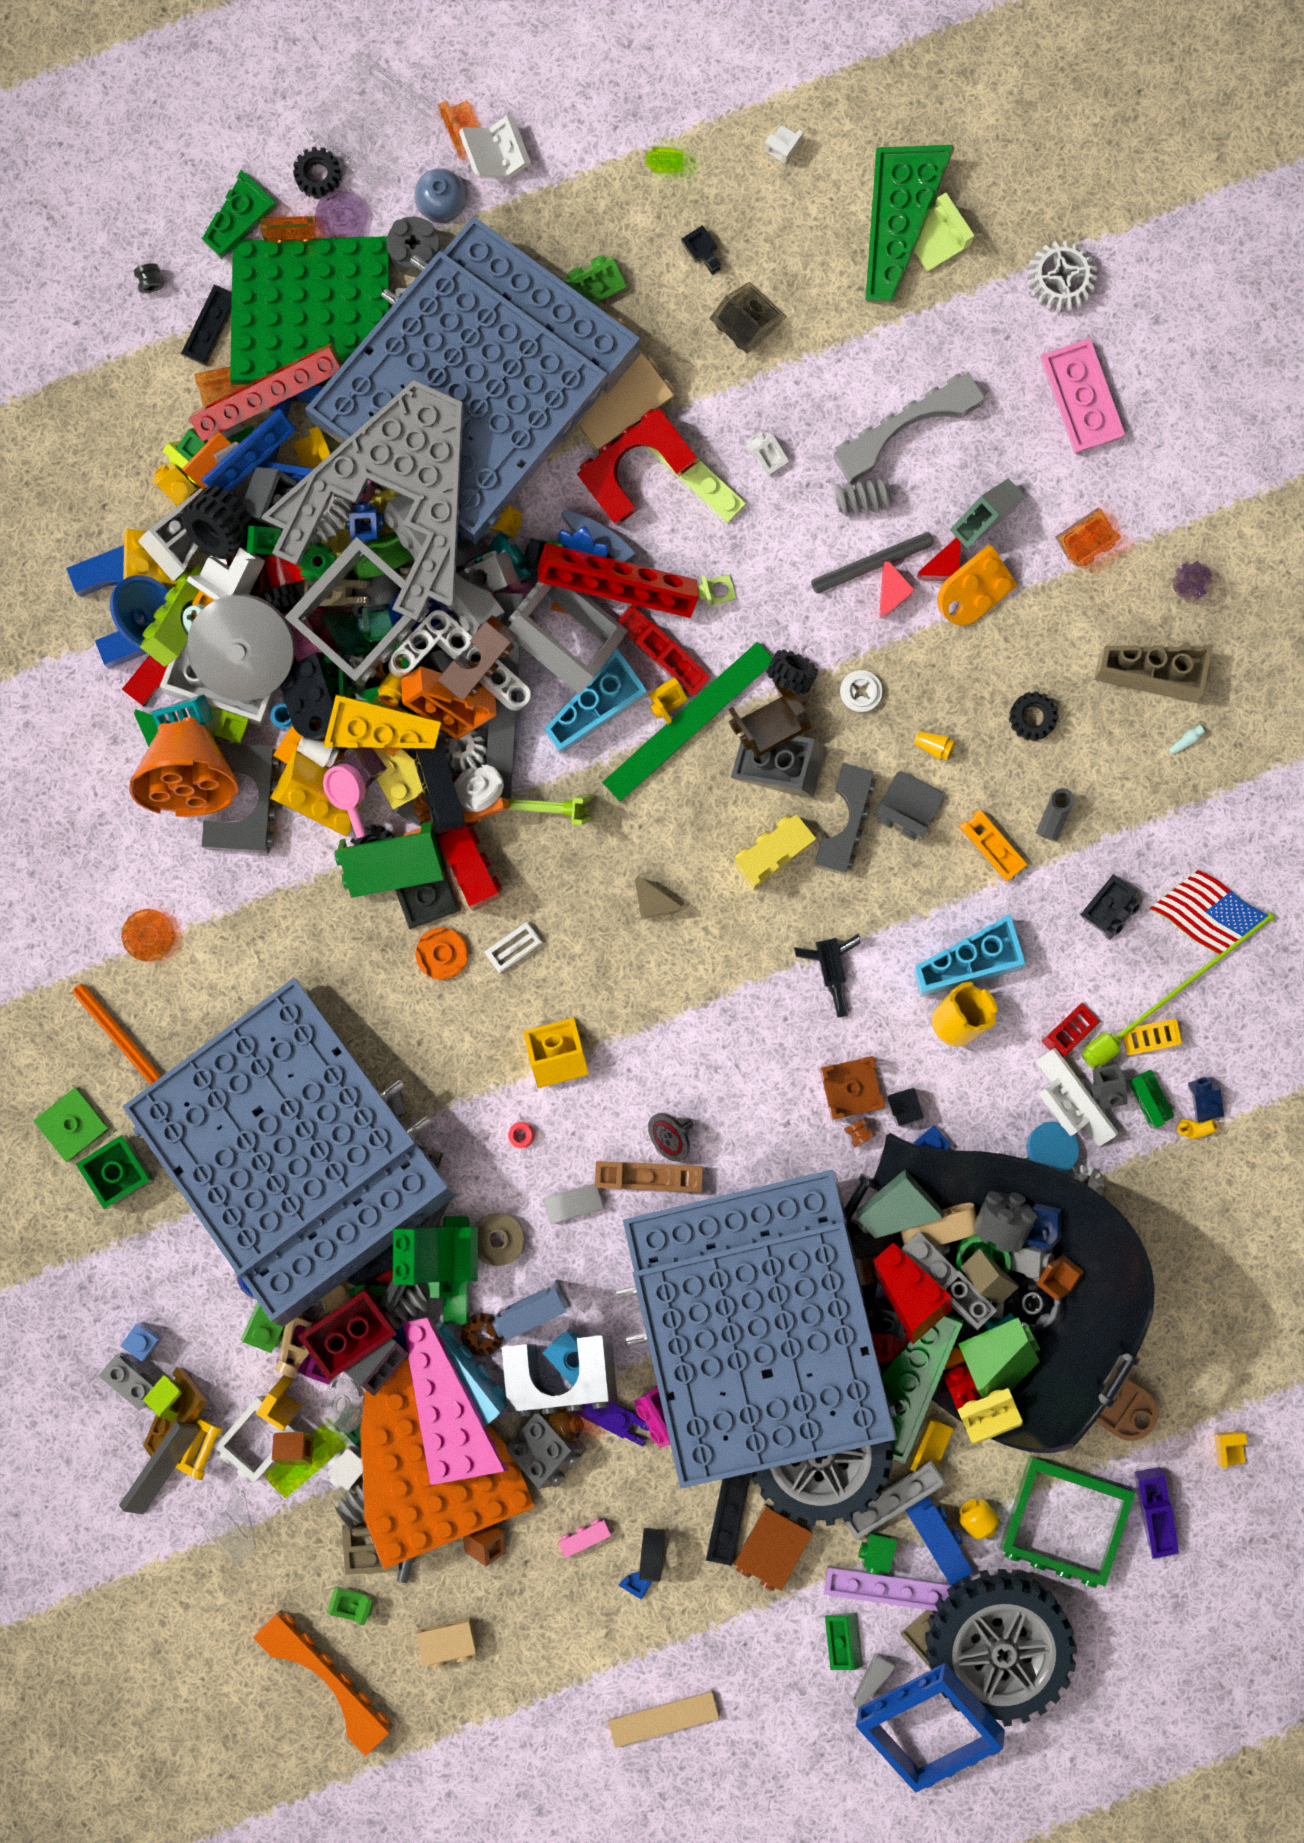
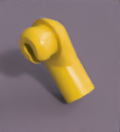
M1183 1119L1179 1121L1176 1129L1181 1136L1197 1139L1217 1132L1218 1124L1214 1119L1203 1123Z

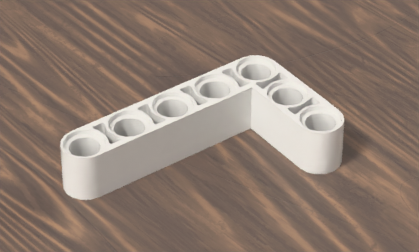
M436 610L430 613L394 652L389 660L388 667L394 676L405 677L410 674L436 644L454 660L461 654L471 661L472 655L481 657L478 648L470 642L472 636L446 612ZM439 619L443 623L444 628L442 630H435L431 626V620ZM421 638L426 643V648L423 650L415 648L413 640ZM451 638H460L464 644L463 648L453 647ZM399 657L406 659L408 668H398L395 659ZM497 660L495 663L499 667L494 673H498L503 677V684L497 685L493 683L491 676L489 678L484 676L480 683L508 709L513 711L521 710L530 700V689ZM511 692H520L523 696V702L517 703L513 701Z

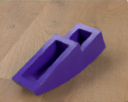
M1161 1467L1134 1472L1152 1559L1179 1554L1172 1505L1168 1497L1166 1477Z

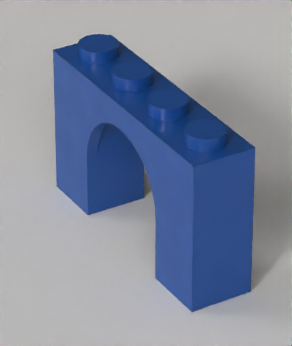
M124 545L66 568L74 590L80 597L108 586H117V584L124 580ZM119 631L94 640L102 661L108 669L147 654L143 649L136 647L126 640Z

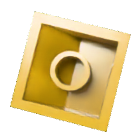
M574 1017L523 1031L537 1088L589 1075Z

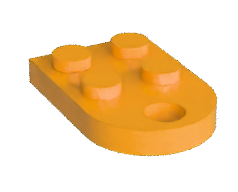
M987 545L951 575L941 586L937 598L938 609L941 615L951 623L956 625L973 623L1018 586L994 547ZM957 601V609L949 613L950 604Z

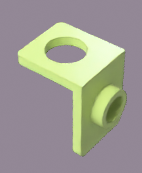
M727 574L706 580L705 575H701L698 593L700 600L705 599L707 607L735 600L736 596L730 575ZM721 582L728 587V593L724 597H717L713 594L712 589L716 583Z

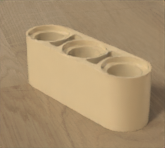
M963 1203L942 1209V1217L939 1220L901 1231L904 1245L917 1232H920L934 1247L976 1234L973 1228L977 1218L975 1205L973 1203Z

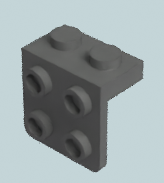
M899 771L889 786L874 817L878 818L877 822L890 829L893 826L902 831V836L912 841L916 839L921 841L943 799V793Z
M541 1413L533 1415L508 1445L507 1452L537 1488L540 1489L559 1486L565 1480L566 1472L581 1461V1455L587 1447L581 1440L566 1442L546 1417Z

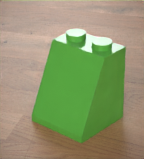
M1019 1318L959 1343L974 1383L982 1398L988 1397L995 1390L1009 1388L1011 1392L1039 1362L1036 1354L1040 1350L1039 1345L1029 1325L1023 1326Z

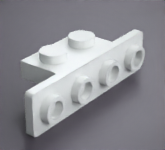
M1053 1048L1036 1060V1063L1051 1082L1039 1092V1095L1070 1136L1084 1127L1095 1143L1101 1146L1118 1135V1131L1056 1048Z

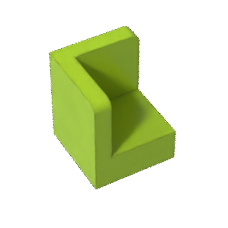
M163 1375L143 1401L159 1417L173 1422L179 1415L172 1405L182 1394L178 1388L180 1384L176 1380Z

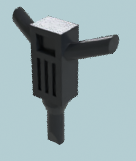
M859 933L839 946L837 938L816 942V950L794 947L796 957L819 961L824 987L828 986V990L833 997L837 1018L847 1016L843 997V983L846 982L841 955L861 944Z

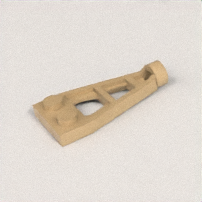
M343 1281L322 1297L320 1301L325 1302L326 1309L320 1317L349 1297V1291L354 1285L348 1281ZM302 1313L285 1325L279 1361L275 1367L277 1372L291 1378H295L300 1364L309 1354L304 1345L297 1346L292 1343V1337L297 1325L300 1324L307 1327L313 1323L305 1320L302 1317ZM287 1358L293 1360L292 1364L287 1362Z

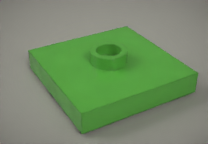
M77 1087L73 1088L33 1120L65 1162H69L109 1129Z

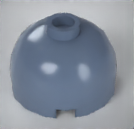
M435 168L427 171L419 178L415 187V202L419 212L433 222L446 223L459 216L458 214L465 207L466 190L462 180L454 172L444 168Z

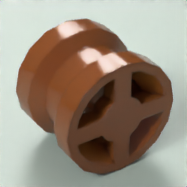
M867 1117L844 1128L845 1133L851 1136V1143L854 1148L877 1135L874 1130L870 1129Z

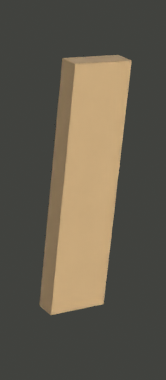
M708 1691L608 1719V1724L614 1746L617 1748L717 1720L719 1715L713 1692Z

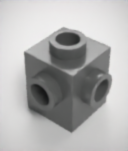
M1119 1064L1092 1069L1094 1084L1090 1085V1092L1092 1098L1098 1100L1101 1110L1126 1105L1127 1093L1131 1092L1128 1078L1123 1076Z

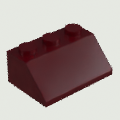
M366 1285L304 1328L298 1338L330 1381L397 1333L385 1309L380 1306V1301L370 1287Z

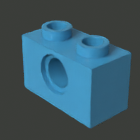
M566 1330L542 1353L565 1379L574 1386L579 1376V1366H571L567 1361V1356L571 1352H578L577 1338L581 1337L575 1330L572 1333Z

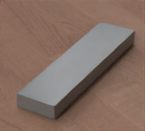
M931 1459L917 1468L915 1472L912 1471L882 1490L876 1502L872 1500L869 1503L867 1511L863 1514L860 1511L855 1512L853 1519L844 1523L855 1540H858L938 1490L947 1482Z

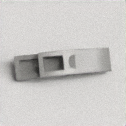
M917 1232L901 1248L907 1256L952 1296V1308L977 1330L997 1311L984 1296L979 1294L960 1271H957L920 1232Z

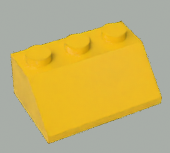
M294 751L270 798L347 837L353 827L347 810L334 806L324 791V775L329 769L325 766L324 768L311 759Z

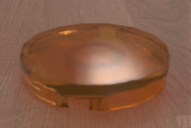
M143 909L136 911L127 918L122 927L121 939L129 955L140 961L153 962L162 959L170 952L175 940V930L173 923L166 915L157 910Z

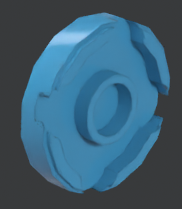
M1045 1122L1036 1127L1028 1136L1026 1150L1027 1156L1031 1161L1047 1165L1064 1173L1071 1169L1078 1160L1079 1145L1075 1135L1070 1136L1058 1122Z

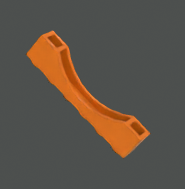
M279 1611L253 1638L272 1658L286 1659L299 1663L313 1671L326 1682L342 1708L347 1738L366 1757L390 1733V1720L383 1712L379 1711L377 1713L370 1706L372 1702L364 1692L360 1691L358 1693L351 1686L353 1681L345 1672L339 1673L332 1666L334 1661L326 1652L320 1653L314 1647L316 1643L308 1633L304 1632L302 1634L295 1627L297 1622L289 1613L283 1614Z

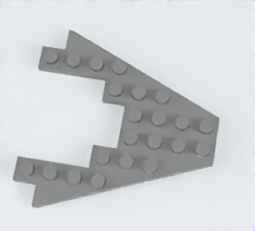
M413 380L263 514L262 520L283 529L272 554L299 566L333 493L358 504L370 480L413 500L414 503L403 525L427 536L392 609L419 622L430 598L453 608L455 601L464 404L457 399Z

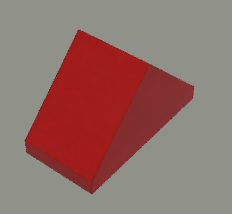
M957 537L918 571L916 577L923 581H946L960 569L961 541Z

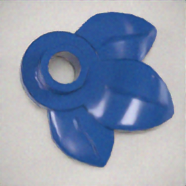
M587 526L581 527L573 535L563 529L559 531L558 542L564 548L602 557L607 556L608 545L595 543Z

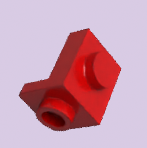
M968 1366L955 1367L949 1373L943 1374L957 1410L969 1401H979L982 1399Z

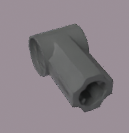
M1061 788L1050 795L1035 834L1054 842L1058 841L1075 801L1074 795L1070 790ZM1057 794H1063L1067 797L1068 805L1066 808H1059L1055 804Z

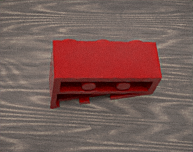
M465 824L464 829L447 832L437 837L459 887L466 898V902L472 911L501 898L499 891L503 889L497 876L491 877L487 868L491 864L486 853H479L476 844L480 841L474 828L468 830Z
M894 1243L874 1259L875 1276L889 1302L893 1305L900 1323L903 1324L913 1345L952 1310V1296Z

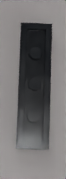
M751 1473L722 1479L706 1561L732 1566Z

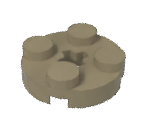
M499 1212L488 1214L481 1218L474 1226L478 1227V1259L483 1263L492 1266L508 1265L521 1254L525 1237L520 1223L514 1217ZM494 1232L497 1235L500 1233L504 1234L503 1241L505 1244L503 1246L499 1244L493 1246L491 1244L493 1241L491 1235Z

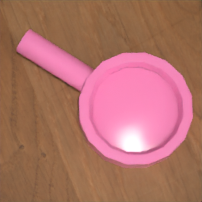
M338 764L329 769L324 775V791L334 806L347 810L356 837L360 838L367 835L357 805L361 804L365 798V782L361 774L353 766Z

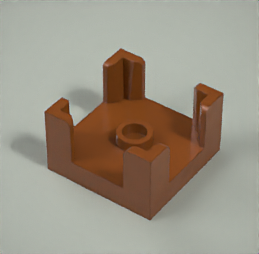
M874 1056L820 1068L831 1120L885 1108L876 1077Z

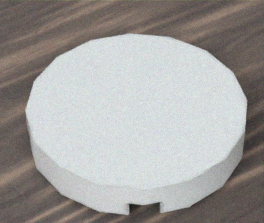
M481 765L482 767L477 769L469 768L460 774L454 782L463 811L479 812L487 809L500 797L504 787L503 778L494 767Z

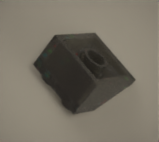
M748 282L726 295L709 319L716 325L718 330L733 340L740 350L748 354L757 348L787 316L751 282Z

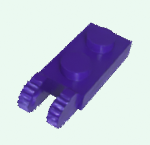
M609 1402V1407L598 1409H593L592 1404L583 1405L584 1410L576 1412V1415L623 1439L625 1437L643 1447L646 1443L643 1437L628 1431L632 1422L640 1426V1428L650 1431L645 1421L635 1416V1413L614 1402Z

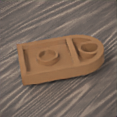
M1117 1370L1114 1371L1110 1380L1106 1384L1107 1386L1110 1385L1111 1381L1117 1373ZM1127 1378L1114 1399L1116 1401L1112 1408L1106 1406L1095 1421L1118 1438L1135 1441L1146 1437L1153 1430L1157 1422L1158 1411L1151 1395ZM1143 1413L1148 1417V1424L1146 1427L1139 1429L1134 1425V1418L1136 1415Z

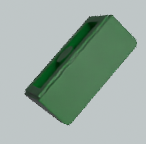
M857 1612L825 1615L830 1670H856L861 1668L863 1662Z

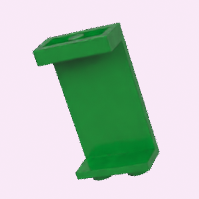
M433 822L422 823L420 833L347 847L345 839H340L338 849L335 850L336 863L338 866L341 865L343 870L342 883L345 889H349L351 898L444 880L446 867Z
M478 1227L393 1229V1284L417 1285V1283L478 1281Z

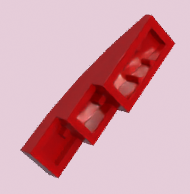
M630 605L616 620L628 630L625 636L671 678L675 677L680 686L691 696H694L711 678L675 641L668 638L634 605Z

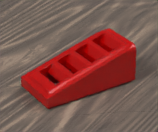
M1081 1003L1042 1040V1043L1049 1050L1056 1048L1061 1056L1065 1057L1100 1021ZM1078 1013L1089 1024L1087 1027L1076 1017ZM1070 1021L1081 1031L1080 1034L1070 1026ZM1062 1029H1064L1070 1035V1037L1073 1039L1072 1041H1070L1061 1032Z

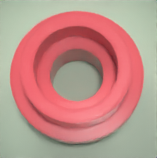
M517 1122L509 1129L508 1138L513 1146L526 1148L533 1143L535 1132L530 1124ZM524 1130L527 1133L526 1139L519 1140L517 1132Z

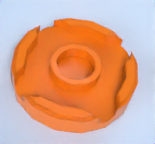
M443 927L431 929L422 935L415 952L417 964L422 972L432 979L438 980L451 979L461 973L467 964L469 954L467 944L462 936L452 929Z

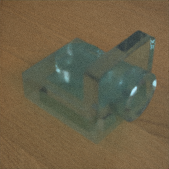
M367 607L362 608L363 617L358 618L360 632L366 634L368 642L382 640L398 622V615L394 610L369 613Z

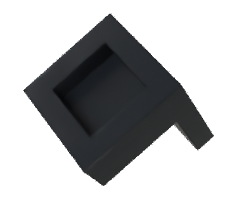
M915 1088L888 1095L887 1098L896 1126L924 1118Z

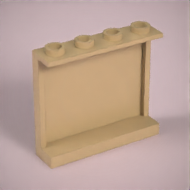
M613 312L609 314V316L629 330L621 317L617 319ZM641 343L639 357L608 394L602 391L599 398L576 424L578 430L598 456L601 454V448L620 437V434L627 427L635 426L641 422V417L650 409L657 410L667 402L670 404L674 402L673 393L675 390L667 379L663 381L659 376L658 372L660 370L653 359L647 360L642 353L644 348Z

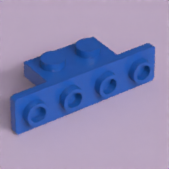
M926 1496L905 1510L950 1585L957 1583L963 1577L973 1572L959 1547L963 1543L955 1529L949 1531L945 1524L949 1519L941 1506L936 1508L930 1498Z

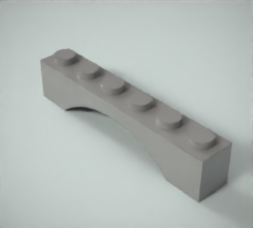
M968 372L963 376L960 373L956 374L947 381L948 385L945 387L931 389L925 394L926 398L918 403L916 400L911 401L902 408L903 412L896 416L893 413L886 416L880 421L881 425L874 429L868 427L858 434V439L851 443L847 440L838 445L833 459L849 483H853L870 473L883 447L903 428L917 421L932 417L961 418L983 405L985 397L970 373Z
M400 495L388 501L384 511V519L386 524L395 531L402 546L407 548L414 557V560H416L427 536L403 525L414 501ZM456 573L453 608L447 607L455 613L464 630L468 631L473 637L491 615L501 621L505 612L489 591L471 584Z

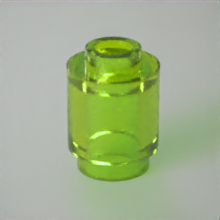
M652 146L651 151H646V167H650L651 173L675 174L676 171L682 172L683 150H677V147Z

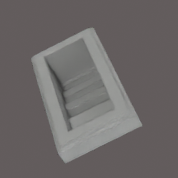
M877 1653L874 1654L852 1699L855 1708L858 1709L863 1706L895 1671L897 1667L895 1662Z

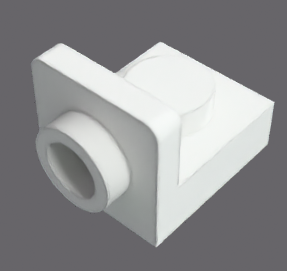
M759 432L750 438V443L745 446L747 451L753 454L762 471L767 476L789 462L776 438L770 433Z

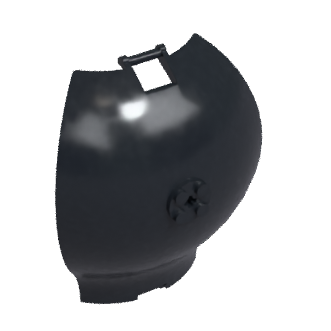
M892 1133L887 1134L883 1153L874 1178L861 1173L858 1178L860 1182L845 1206L848 1220L847 1229L855 1258L879 1255L892 1243L896 1244L900 1249L904 1246L901 1231L874 1238L870 1232L865 1234L857 1225L856 1220L852 1219L854 1212L869 1187L879 1192L904 1170L941 1207V1210L963 1203H973L978 1216L990 1191L1006 1194L1017 1192L1026 1198L1025 1203L1031 1208L1036 1204L1062 1209L1061 1239L1052 1248L1054 1260L1064 1255L1081 1268L1084 1274L1073 1291L1057 1301L1036 1284L1040 1277L1030 1278L1023 1273L1009 1271L1008 1275L1019 1287L1005 1300L1003 1316L1006 1317L1011 1313L1015 1318L1020 1319L1023 1326L1029 1325L1040 1348L1036 1352L1039 1362L1010 1392L1023 1424L990 1439L1015 1449L1033 1453H1057L1073 1448L1094 1424L1105 1407L1112 1408L1116 1403L1114 1399L1134 1365L1137 1366L1141 1360L1137 1357V1354L1152 1319L1155 1290L1152 1267L1141 1239L1127 1219L1105 1197L1072 1176L1052 1167L1025 1158L1001 1153L932 1149L910 1143ZM961 1239L948 1243L952 1266L956 1270L957 1248ZM877 1283L862 1286L867 1314L868 1308L874 1307ZM992 1301V1306L996 1308L997 1304ZM1123 1358V1359H1124L1123 1363L1121 1364L1120 1368L1118 1369V1371H1117L1116 1375L1114 1376L1113 1380L1111 1381L1110 1385L1107 1386L1106 1384H1107L1108 1381L1110 1380L1111 1376L1113 1375L1114 1371L1116 1370L1117 1366L1119 1365L1121 1359ZM967 1363L957 1367H965ZM944 1369L932 1400L963 1423L943 1377V1374L949 1373L951 1369Z

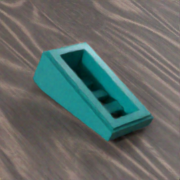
M203 694L152 711L151 713L157 728L162 723H168L164 714L168 715L171 723L179 722L175 711H177L180 721L187 718L188 715L185 708H187L190 717L198 720V724L205 725L213 719L206 696Z

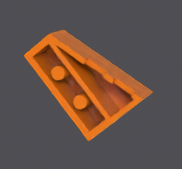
M420 666L401 679L402 703L422 717L441 721L440 729L456 740L497 715L495 696L484 687H481L474 697L468 695L461 701L438 681L442 673Z

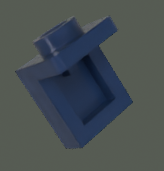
M1202 1077L1188 1083V1089L1193 1097L1195 1117L1198 1122L1224 1116L1221 1089L1213 1077Z
M1036 1204L1032 1211L1037 1214V1219L1032 1228V1233L1026 1240V1244L1041 1250L1052 1249L1061 1239L1062 1209Z

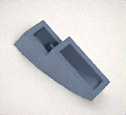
M569 510L561 512L562 520L573 533L581 527L587 526L595 543L607 544L608 558L627 563L632 562L636 558V553L628 544L607 527L579 513Z

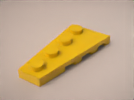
M336 695L323 747L435 748L441 721Z

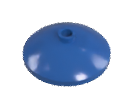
M134 575L125 578L117 584L110 598V611L115 626L126 640L140 648L145 639L143 632L151 623L155 622L156 619L153 616L162 605H165L167 601L164 597L169 592L166 586L148 576ZM181 613V624L183 626V619Z

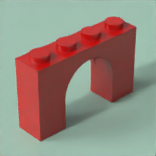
M660 408L647 411L641 417L642 422L635 427L633 425L627 427L620 434L622 438L615 443L612 441L601 448V454L594 460L589 458L579 467L581 470L577 473V476L617 526L638 510L622 489L618 480L619 463L628 451L641 446L656 449L679 477L700 461Z

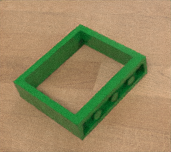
M1029 1455L999 1548L1005 1552L1004 1557L1019 1562L1020 1558L1031 1561L1030 1566L1044 1571L1046 1566L1056 1570L1055 1574L1066 1579H1071L1072 1575L1082 1578V1584L1097 1588L1098 1584L1106 1586L1135 1492ZM1037 1471L1122 1500L1098 1574L1013 1545Z

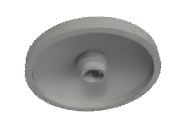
M231 594L212 601L199 612L188 633L187 652L194 673L209 690L227 699L250 701L272 693L283 683L294 662L295 641L287 620L272 604L248 594Z

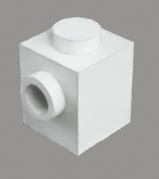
M351 1446L342 1455L337 1452L328 1463L331 1467L327 1473L331 1477L329 1481L339 1490L345 1488L348 1491L363 1473L361 1454Z

